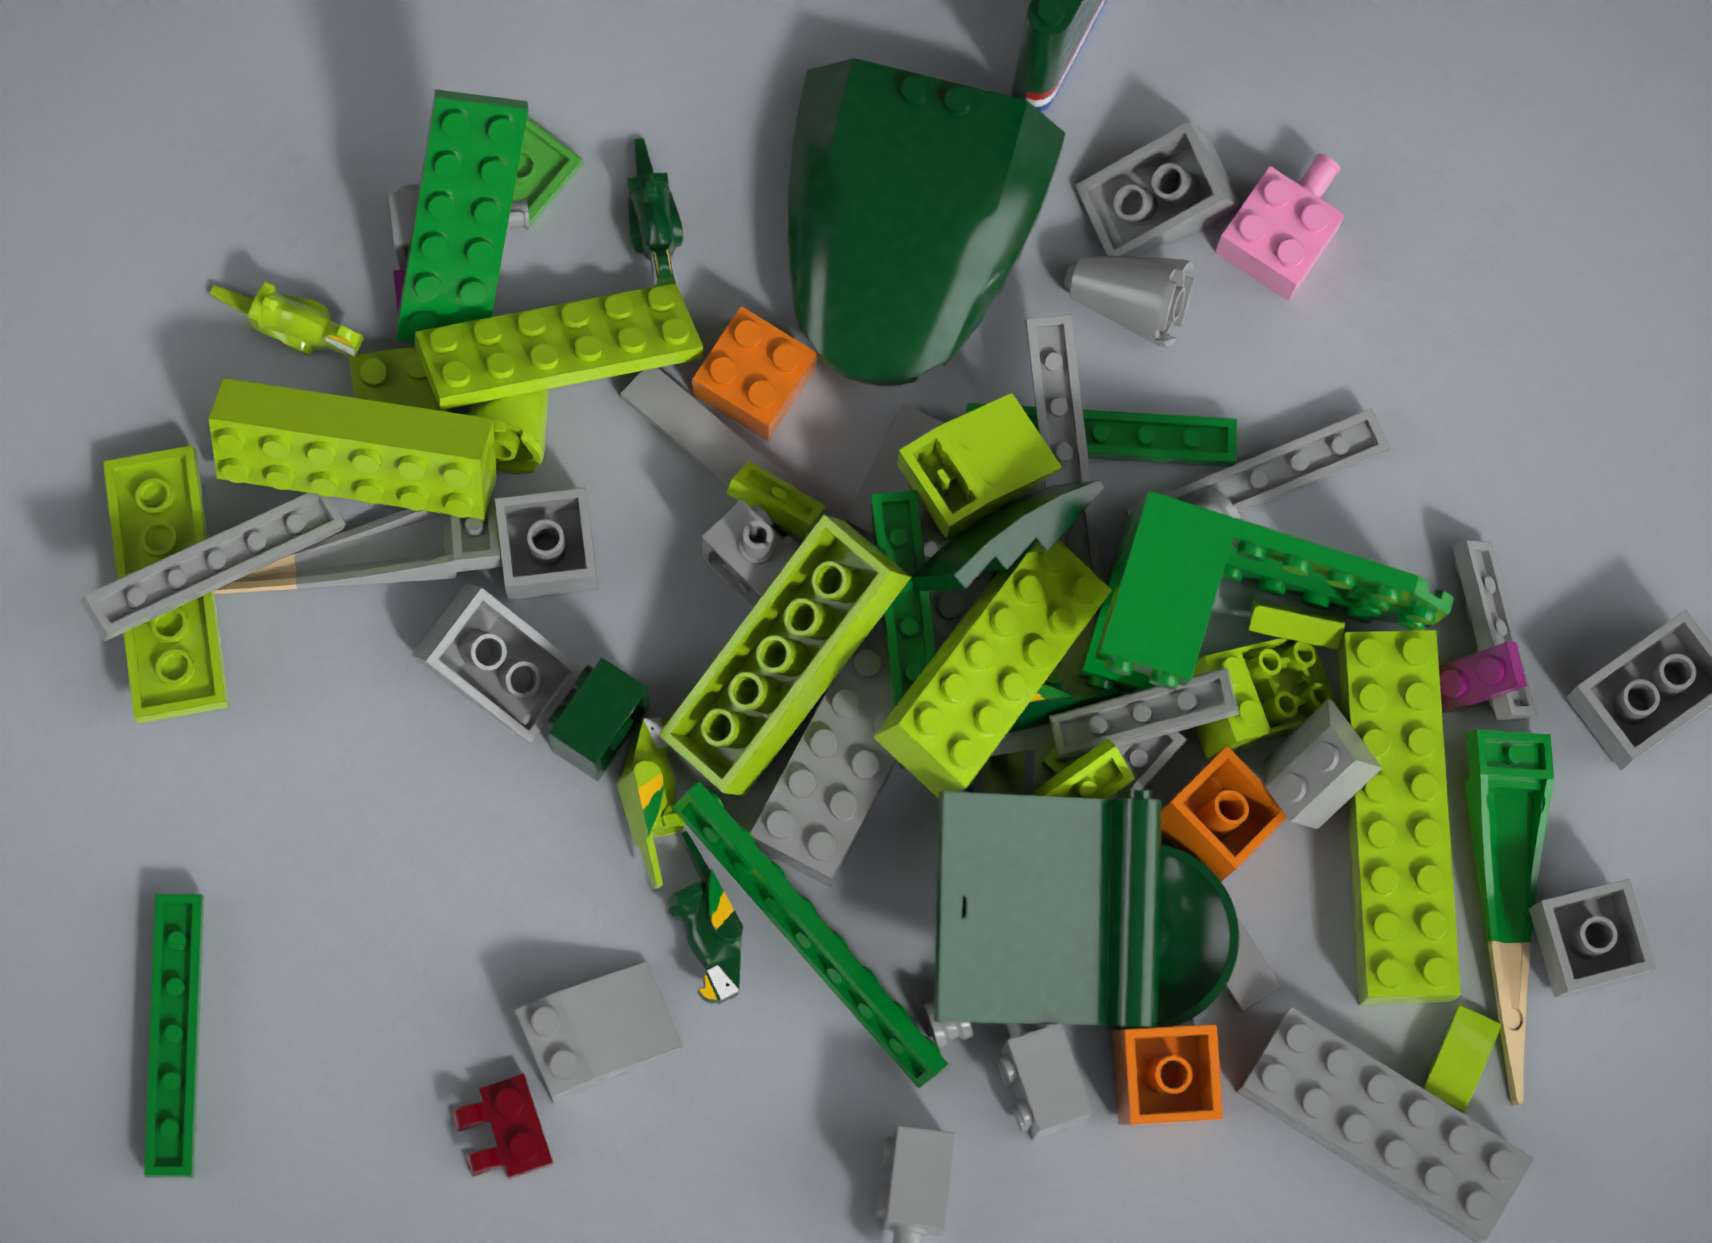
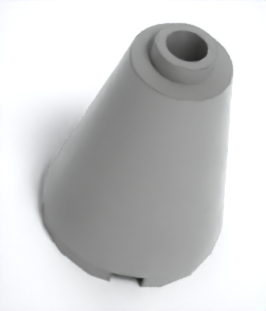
M1083 255L1078 263L1072 262L1065 278V287L1070 289V297L1150 342L1169 348L1176 339L1175 337L1168 336L1172 326L1182 327L1190 303L1194 278L1186 276V270L1194 269V264L1188 260L1172 258Z

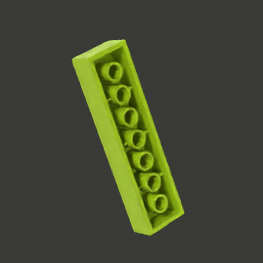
M1436 630L1345 632L1337 649L1341 713L1382 767L1372 779L1347 801L1359 1005L1451 1003L1461 996L1437 632Z

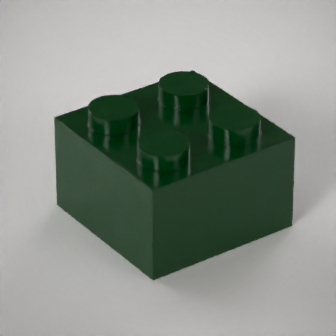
M602 657L595 667L588 664L583 669L573 686L578 690L568 705L561 702L547 723V726L551 728L548 734L552 752L596 781L600 780L635 729V726L650 707L648 687Z

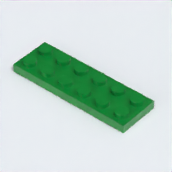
M435 89L397 318L396 341L415 343L416 331L492 317L529 110L528 101Z

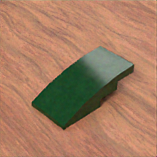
M1100 480L1058 484L1013 500L977 520L942 546L910 579L921 591L966 589L982 571L1007 570L1022 553L1048 551L1105 486Z

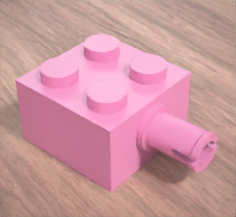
M1317 154L1299 183L1294 182L1270 166L1221 235L1215 253L1290 301L1337 233L1345 216L1344 213L1321 199V196L1335 175L1340 172L1339 165L1330 157Z

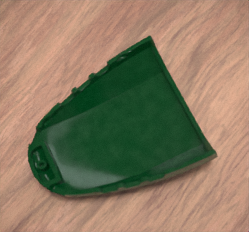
M856 58L808 69L801 95L791 154L787 243L795 317L799 330H803L815 348L817 358L831 370L845 378L876 386H899L914 383L920 375L941 364L945 366L960 351L981 323L987 309L995 297L1002 291L1005 281L1016 261L1018 262L1049 192L1066 133L1029 101Z

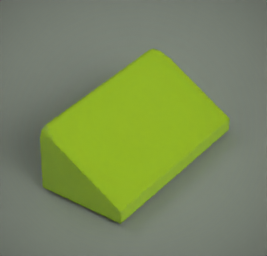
M1253 597L1249 621L1250 631L1331 649L1339 648L1345 628V621L1342 616Z

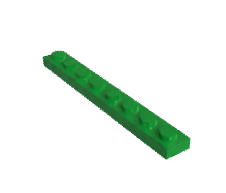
M700 781L687 791L672 809L919 1089L941 1072L948 1063L941 1056L936 1043L924 1036L910 1021L906 1009L888 996L879 985L875 974L869 968L859 963L848 950L845 940L837 932L830 930L817 915L812 902L793 888L786 880L782 868L774 861L769 860L757 847L751 833L745 827L738 825L727 813L721 799L714 792L707 790Z

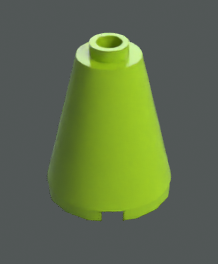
M549 389L474 403L466 413V415L493 419L497 472L514 475L530 474L535 471L537 464L541 465L545 454Z

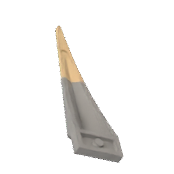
M494 490L485 520L468 517L459 518L449 514L423 510L414 511L407 508L373 522L332 535L214 590L215 594L457 579V572L502 567Z

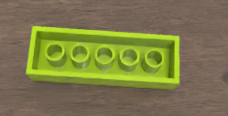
M223 378L208 418L217 479L229 480L234 483L255 484L279 490L300 491L324 497H339L363 501L369 504L378 503L408 508L414 511L423 510L449 514L459 518L468 517L485 520L497 480L494 423L492 418Z
M823 515L659 733V736L723 793L746 796L901 592L911 576L847 522Z
M1059 539L1048 551L1022 553L1007 570H999L874 734L873 738L938 799L939 792H959L966 789L1112 590Z

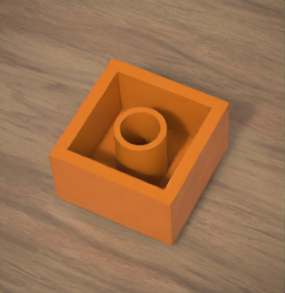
M741 306L692 378V392L697 398L769 441L817 368V353Z
M1226 746L1162 808L1161 833L1176 849L1186 852L1201 861L1220 881H1223L1273 833L1287 816L1266 789L1265 784Z
M1217 1024L1112 1031L1118 1125L1223 1119Z

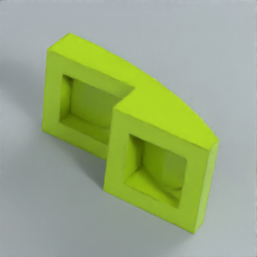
M1459 1004L1452 1016L1440 1050L1432 1061L1422 1088L1461 1113H1464L1486 1066L1502 1024Z

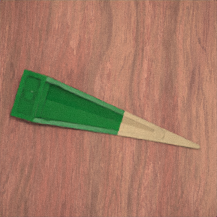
M1476 729L1466 733L1469 778L1464 780L1498 1019L1499 1023L1502 1024L1500 1033L1509 1095L1512 1106L1521 1105L1523 1101L1526 1005L1533 922L1528 908L1535 905L1541 856L1554 785L1551 734Z

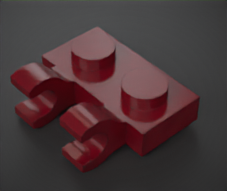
M524 1073L479 1088L483 1102L467 1105L452 1111L458 1132L490 1122L498 1146L466 1156L472 1177L504 1167L509 1180L553 1165L550 1150Z

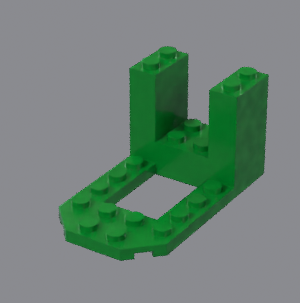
M1148 491L1123 522L1105 582L1112 591L1096 612L1077 676L1088 679L1086 686L1098 691L1117 688L1134 693L1156 686L1176 690L1178 684L1182 686L1188 684L1192 680L1221 579L1239 583L1244 578L1259 583L1258 589L1271 595L1284 596L1285 592L1301 596V603L1312 608L1327 610L1328 605L1345 610L1344 616L1353 621L1369 624L1374 619L1397 623L1402 627L1416 631H1423L1424 627L1430 628L1450 614L1454 597L1442 590H1435V594H1431L1428 592L1430 582L1418 575Z

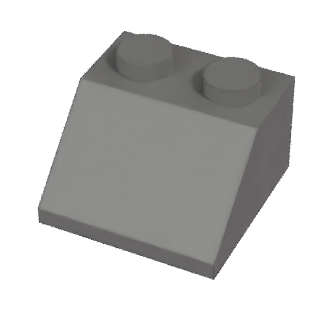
M1327 699L1264 760L1265 787L1290 822L1319 829L1372 779L1382 767L1335 703Z

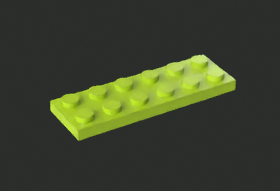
M677 284L653 286L415 332V346L439 410L700 360L703 357V344Z
M193 445L103 461L117 580L208 539L197 451ZM215 591L124 632L133 717L138 724L229 708Z

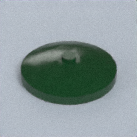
M1161 845L1158 1027L1119 1026L1126 1029L1174 1027L1198 1016L1215 1002L1223 992L1233 974L1238 958L1240 944L1239 922L1234 904L1225 886L1201 861L1186 852L1166 845Z

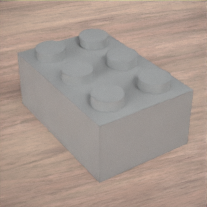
M1686 609L1580 683L1566 697L1621 771L1712 707V643Z

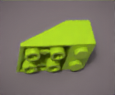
M1013 393L934 428L900 449L897 460L898 468L912 489L917 490L919 500L946 540L1062 469L1061 464Z
M1279 638L1214 653L1198 659L1193 676L1227 667L1230 672L1240 714L1195 727L1206 759L1214 758L1226 746L1235 753L1292 734L1327 699L1332 700L1338 707L1321 660L1313 644Z

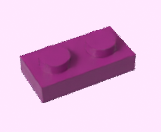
M1505 642L1439 665L1442 712H1454L1527 687L1517 642Z

